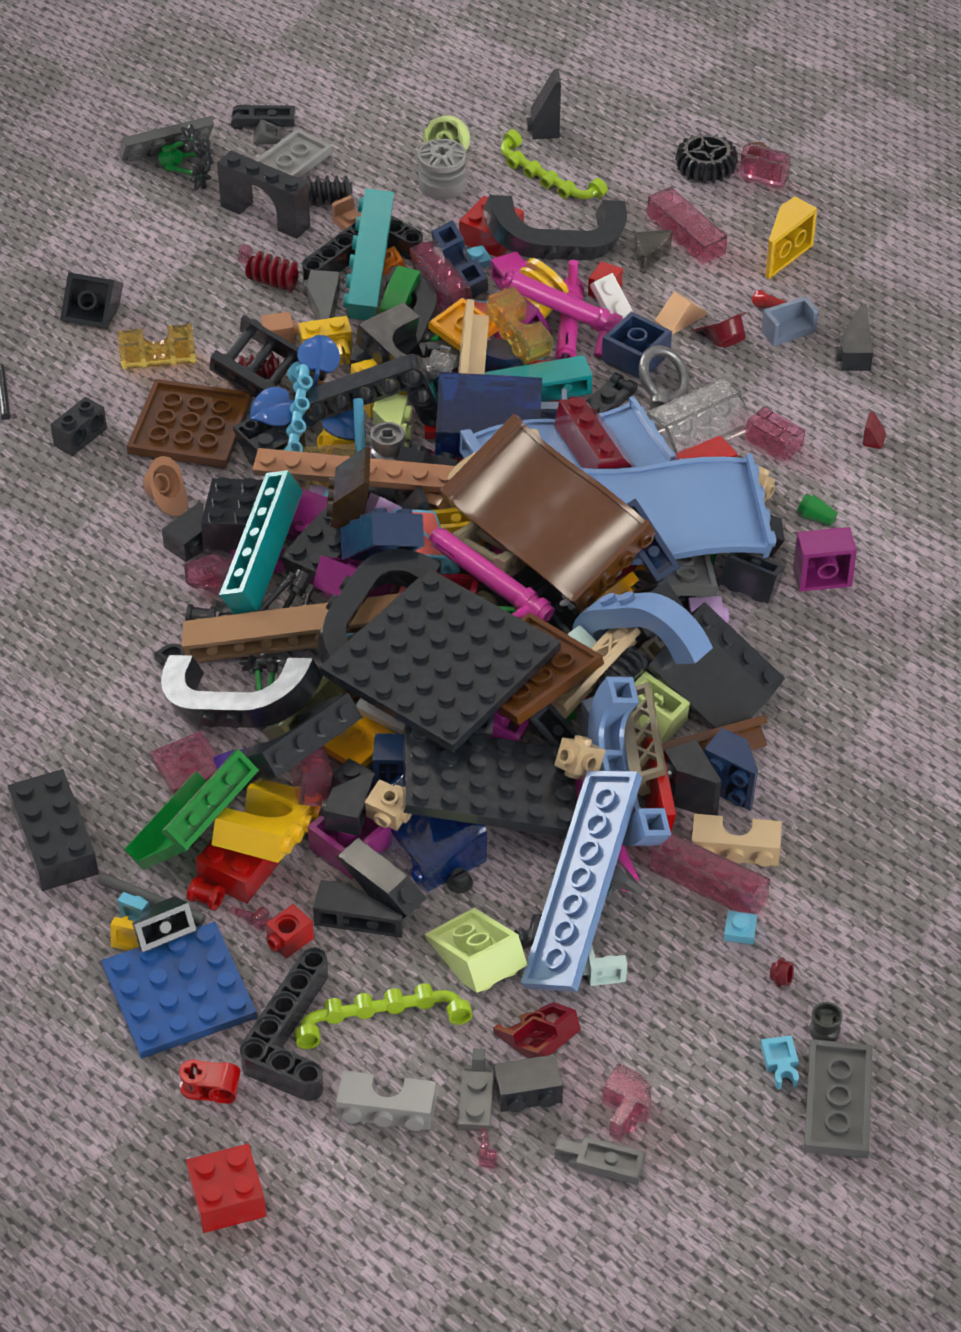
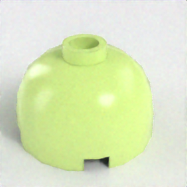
M445 115L429 122L430 124L423 133L424 144L434 139H450L462 144L467 152L470 145V133L462 120L455 116Z

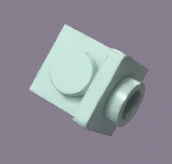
M591 945L583 975H588L590 986L626 982V956L608 955L603 958H595L593 946Z

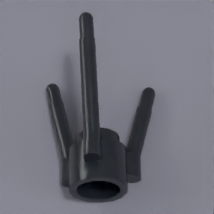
M296 569L294 574L290 572L286 580L256 612L265 611L288 585H290L288 590L291 593L283 608H289L296 595L302 597L304 594L303 605H309L311 596L316 588L312 585L314 578L299 569Z

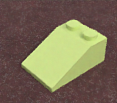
M476 908L424 934L428 942L459 980L476 993L490 989L494 983L514 976L518 970L528 966L519 935Z

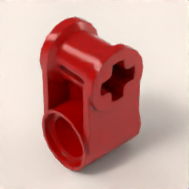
M196 1059L187 1060L179 1068V1078L181 1079L180 1092L185 1098L191 1100L214 1101L223 1104L233 1103L237 1096L241 1070L237 1065L228 1062L217 1063Z

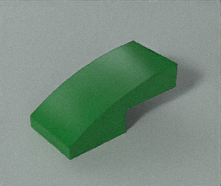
M397 266L384 293L379 308L380 312H385L403 302L409 307L412 302L411 294L421 279L420 271Z

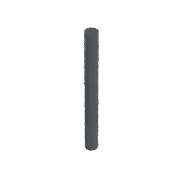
M101 873L98 879L99 884L121 893L125 892L133 896H141L150 905L167 899L106 873ZM191 909L194 923L202 925L206 920V914Z

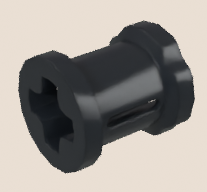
M188 604L185 621L216 617V607L211 606L210 609L197 608L193 604Z

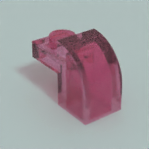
M619 1063L603 1085L602 1103L616 1109L610 1120L609 1137L621 1142L626 1133L631 1134L634 1131L638 1120L647 1124L650 1117L651 1089L647 1080L638 1072Z

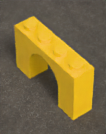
M269 780L251 783L247 787L244 812L225 808L215 818L212 845L279 863L286 854L291 853L292 848L297 843L301 842L303 836L308 832V826L321 816L322 794Z

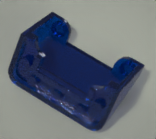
M403 771L388 784L403 787ZM412 814L410 819L406 823L403 822L397 831L391 828L392 835L412 859V868L410 869L412 879L416 884H421L427 892L446 883L447 879L451 877L452 870L462 867L467 872L487 862V830L485 825Z

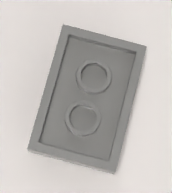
M296 129L255 160L300 178L330 156L333 150L332 145Z

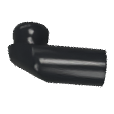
M542 914L532 915L528 930L525 931L520 928L519 932L516 929L513 931L519 935L523 949L533 945Z

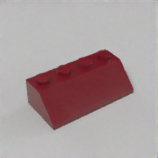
M573 397L571 399L559 400L554 426L582 468L620 469L636 467L603 417L584 398Z

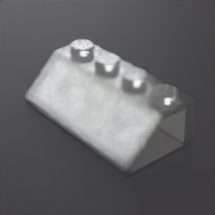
M721 378L647 412V416L650 420L654 421L656 429L660 435L665 437L667 445L675 454L721 435L725 440H728L753 428V422L740 390L725 378Z

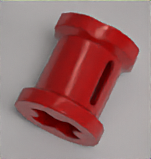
M196 876L187 889L186 898L190 902L198 901L208 906V909L216 911L222 904L226 891L224 887L211 885L204 882L202 877Z

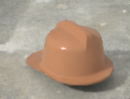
M161 456L155 458L144 476V490L150 498L155 500L162 512L173 517L180 516L187 510L188 506L187 493L180 468L170 457Z

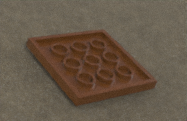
M155 379L127 444V454L153 458L165 456L175 461L227 468L237 442L233 426L245 421L253 401V396L240 390Z
M530 612L522 617L521 620L561 641V650L497 710V712L517 725L522 724L604 665L601 654Z

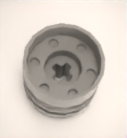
M434 139L420 147L418 150V174L421 192L430 198L438 200L451 199L462 194L467 187L466 149L463 145L450 139Z

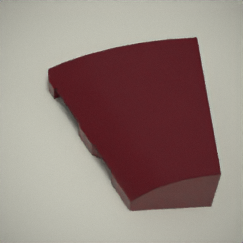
M555 1002L545 1005L537 1011L520 1015L521 1022L505 1028L500 1023L493 1027L495 1035L527 1058L551 1055L581 1030L576 1010Z

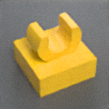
M129 916L122 918L114 917L110 924L111 947L126 951L139 947L132 925L134 921L129 920Z

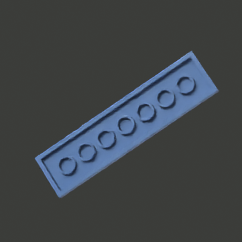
M587 771L527 961L528 966L525 967L521 984L525 988L578 992L642 777L638 772Z

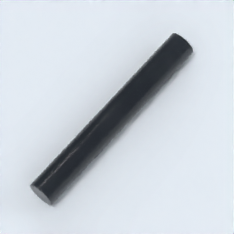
M0 363V416L2 420H8L11 418L5 366Z

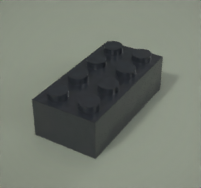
M63 769L7 785L11 807L42 891L99 874L95 851Z

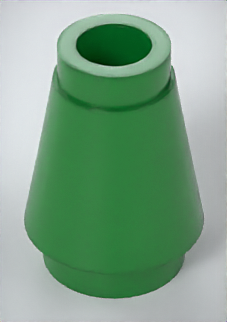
M807 493L797 509V512L802 514V518L829 526L833 524L838 514L837 511L814 494L811 496Z

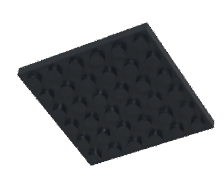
M428 569L320 666V674L454 753L561 650V641L437 572Z

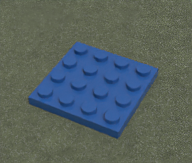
M215 921L197 927L196 931L145 952H141L138 947L101 960L103 970L141 1059L257 1018V1011Z

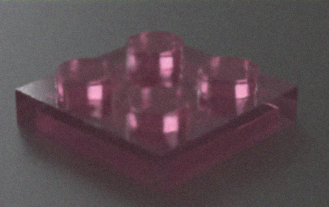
M202 731L150 751L151 761L173 795L195 771H198L206 781L217 771L213 761L217 754Z

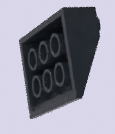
M704 602L690 614L700 624L713 648L694 664H676L669 649L664 644L647 668L667 687L689 701V708L710 728L715 729L753 718L785 680V677Z

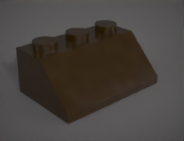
M364 447L338 465L335 469V477L329 476L326 517H331L330 527L341 529L350 524L351 520L359 519L360 515L365 514L370 478L371 447Z

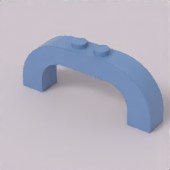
M632 591L621 595L609 593L599 598L576 618L573 629L579 625L583 627L596 641L609 629L646 628L662 639L676 664H694L713 648L700 624L686 609L670 598L657 593H633Z
M606 677L593 698L588 721V738L592 740V744L606 750L600 771H629L624 740L625 725L629 714L639 703L633 677ZM636 797L622 845L657 846L662 844L671 836L665 808H640Z

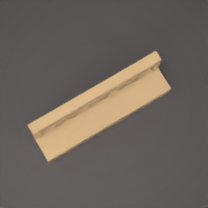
M467 299L463 317L456 395L482 399L489 316L473 314L474 300Z
M638 627L609 629L591 648L603 656L604 665L551 702L565 719L588 696L597 679L626 648L637 643L635 638L641 633Z

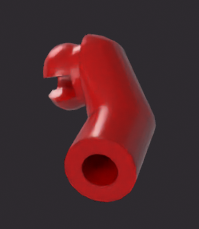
M763 290L755 291L751 298L752 303L760 308H771L786 303V301L766 294Z

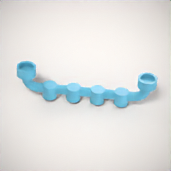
M294 362L287 372L289 380L294 383L293 389L296 395L294 402L290 406V412L293 415L291 424L286 430L289 441L284 449L285 451H303L299 438L306 430V423L302 418L310 406L306 393L312 386L313 380L309 376V368L299 362Z

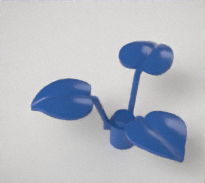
M316 335L305 340L298 349L297 357L299 363L305 364L309 370H315L312 388L317 386L320 371L332 373L339 365L340 353L338 347L327 336ZM267 388L254 400L249 418L252 421H259L271 426L288 425L292 421L293 414L290 412V406L294 400H290L289 393L284 388ZM354 409L322 420V426L329 434L338 438L355 441ZM306 413L303 414L302 420L306 423V426H312L317 422L309 419Z

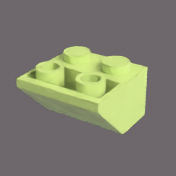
M396 394L375 401L373 407L374 426L383 422L399 424L405 432L404 446L409 447L407 440L412 439L413 425H409L412 418V406H408V395Z
M645 671L634 684L637 686L650 682L661 743L667 742L688 720L690 702ZM646 694L638 695V706L645 699ZM643 714L640 716V727L643 728L650 719L648 716Z

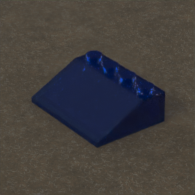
M439 372L435 455L440 456L441 452L454 454L456 457H463L460 453V432L462 430L471 429L474 434L484 429L504 424L513 414H516L522 420L540 419L542 378Z

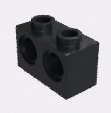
M87 397L80 400L50 424L54 446L73 457L107 429L104 407Z

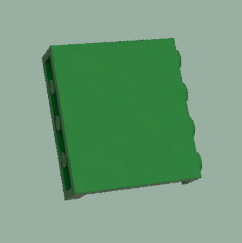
M238 749L228 757L207 781L198 771H195L123 850L143 870L187 851L259 770Z

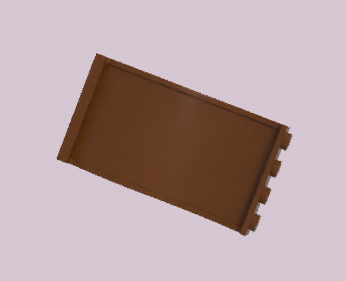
M513 414L440 489L448 503L456 507L488 536L536 572L572 603L580 613L595 602L597 595L614 582L616 575L623 568L631 565L637 553L642 548L649 546L656 535L651 523L647 519H643L609 489L552 448L525 425L516 414Z

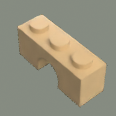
M694 814L691 859L726 861L732 864L749 863L764 867L770 865L778 866L782 821L752 819L751 830L745 835L736 836L724 829L723 816Z

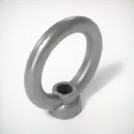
M663 345L652 346L643 353L639 362V376L643 387L651 396L649 405L653 409L667 410L670 403L679 401L687 392L689 385L687 367L677 352ZM657 355L667 357L677 369L679 384L672 393H669L664 388H657L650 378L649 364L651 359Z

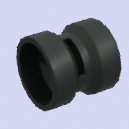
M821 1002L813 1008L809 1032L814 1040L835 1042L839 1038L843 1018L839 1006L831 1002Z

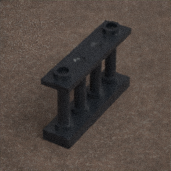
M243 315L240 323L242 335L227 354H222L215 350L210 357L209 370L256 398L265 389L277 387L294 362H299L297 357L299 347L265 328L258 320L250 319ZM252 338L262 344L263 347L248 367H244L234 360ZM273 351L285 359L273 375L265 380L257 375L256 372ZM310 370L309 376L312 378V380L314 378L315 370ZM320 371L318 379L324 382L327 373ZM292 389L291 392H288L290 400H295L296 392Z

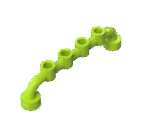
M510 129L503 135L500 149L506 157L508 167L516 169L518 166L523 167V174L529 179L537 175L540 177L541 185L546 189L551 188L553 185L556 186L558 195L563 199H567L570 195L583 200L593 197L600 199L608 192L606 183L600 178H595L588 184V190L576 188L571 180L564 181L559 178L555 171L543 169L538 161H529L519 150L515 152L510 150V148L514 150L522 144V137L516 130Z
M423 983L415 987V994L406 996L402 995L400 989L392 988L384 993L385 999L375 1001L372 1000V996L368 993L358 994L354 998V1004L342 1006L340 999L330 998L324 1002V1009L312 1011L304 1017L301 1026L295 1030V1039L299 1048L305 1050L313 1049L321 1042L319 1028L314 1025L318 1022L327 1021L330 1024H338L347 1017L358 1016L360 1019H368L378 1012L388 1011L390 1014H399L405 1008L418 1006L420 1009H429L435 1003L440 1002L449 1003L447 1014L449 1021L454 1025L468 1023L472 1019L473 1013L470 1003L467 1000L461 999L456 993L448 990L433 991L430 984Z

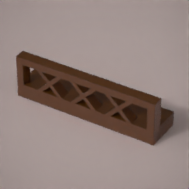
M766 715L661 743L663 753L666 749L696 740L703 752H705V748L721 728L747 739L751 751L766 747L767 743L762 730V726L768 723Z

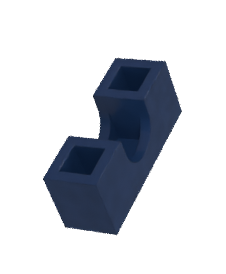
M453 220L432 230L433 245L465 298L472 299L488 291V277L477 259L472 260L464 243V238Z

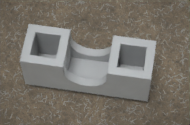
M343 1070L336 1100L337 1119H343L348 1123H375L380 1127L400 1126L412 1131L431 1130L437 1099L436 1082L405 1078L403 1089L399 1094L392 1097H383L375 1092L374 1074Z

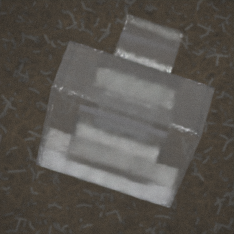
M441 345L440 351L432 350L426 366L429 374L450 379L457 359L456 355L450 354L451 347Z

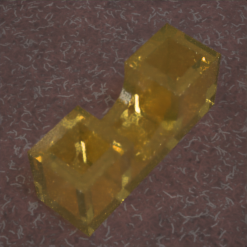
M515 286L488 296L486 315L489 316V321L494 322L499 329L501 337L508 341L514 355L519 357L526 365L551 354L553 337L541 321L533 324H523L520 322L525 319L527 302Z
M192 324L167 326L168 335L160 342L146 340L143 336L142 328L117 331L122 370L195 363L196 356Z

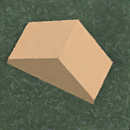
M674 291L655 319V323L671 330L673 335L706 316L707 311L691 299Z

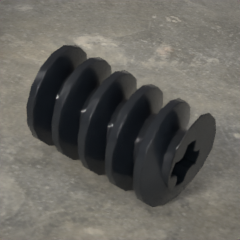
M310 175L306 177L305 181L308 182L311 205H315L317 199H319L320 205H324L326 199L332 205L336 199L340 200L350 195L353 197V184L349 182L347 176H344L342 182H340L338 175H335L333 182L330 181L328 175H326L324 182H321L319 175L316 176L314 182H312Z

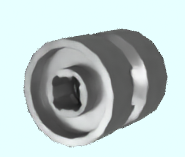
M383 422L373 427L371 430L372 459L397 461L400 447L404 446L405 432L399 424Z

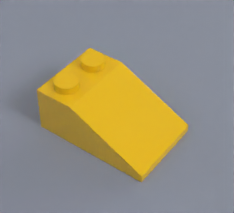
M795 196L780 206L768 241L765 277L768 279L814 244L817 208Z

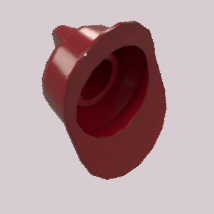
M746 312L737 314L717 324L690 330V332L703 329L713 344L718 347H731L746 338L742 316Z

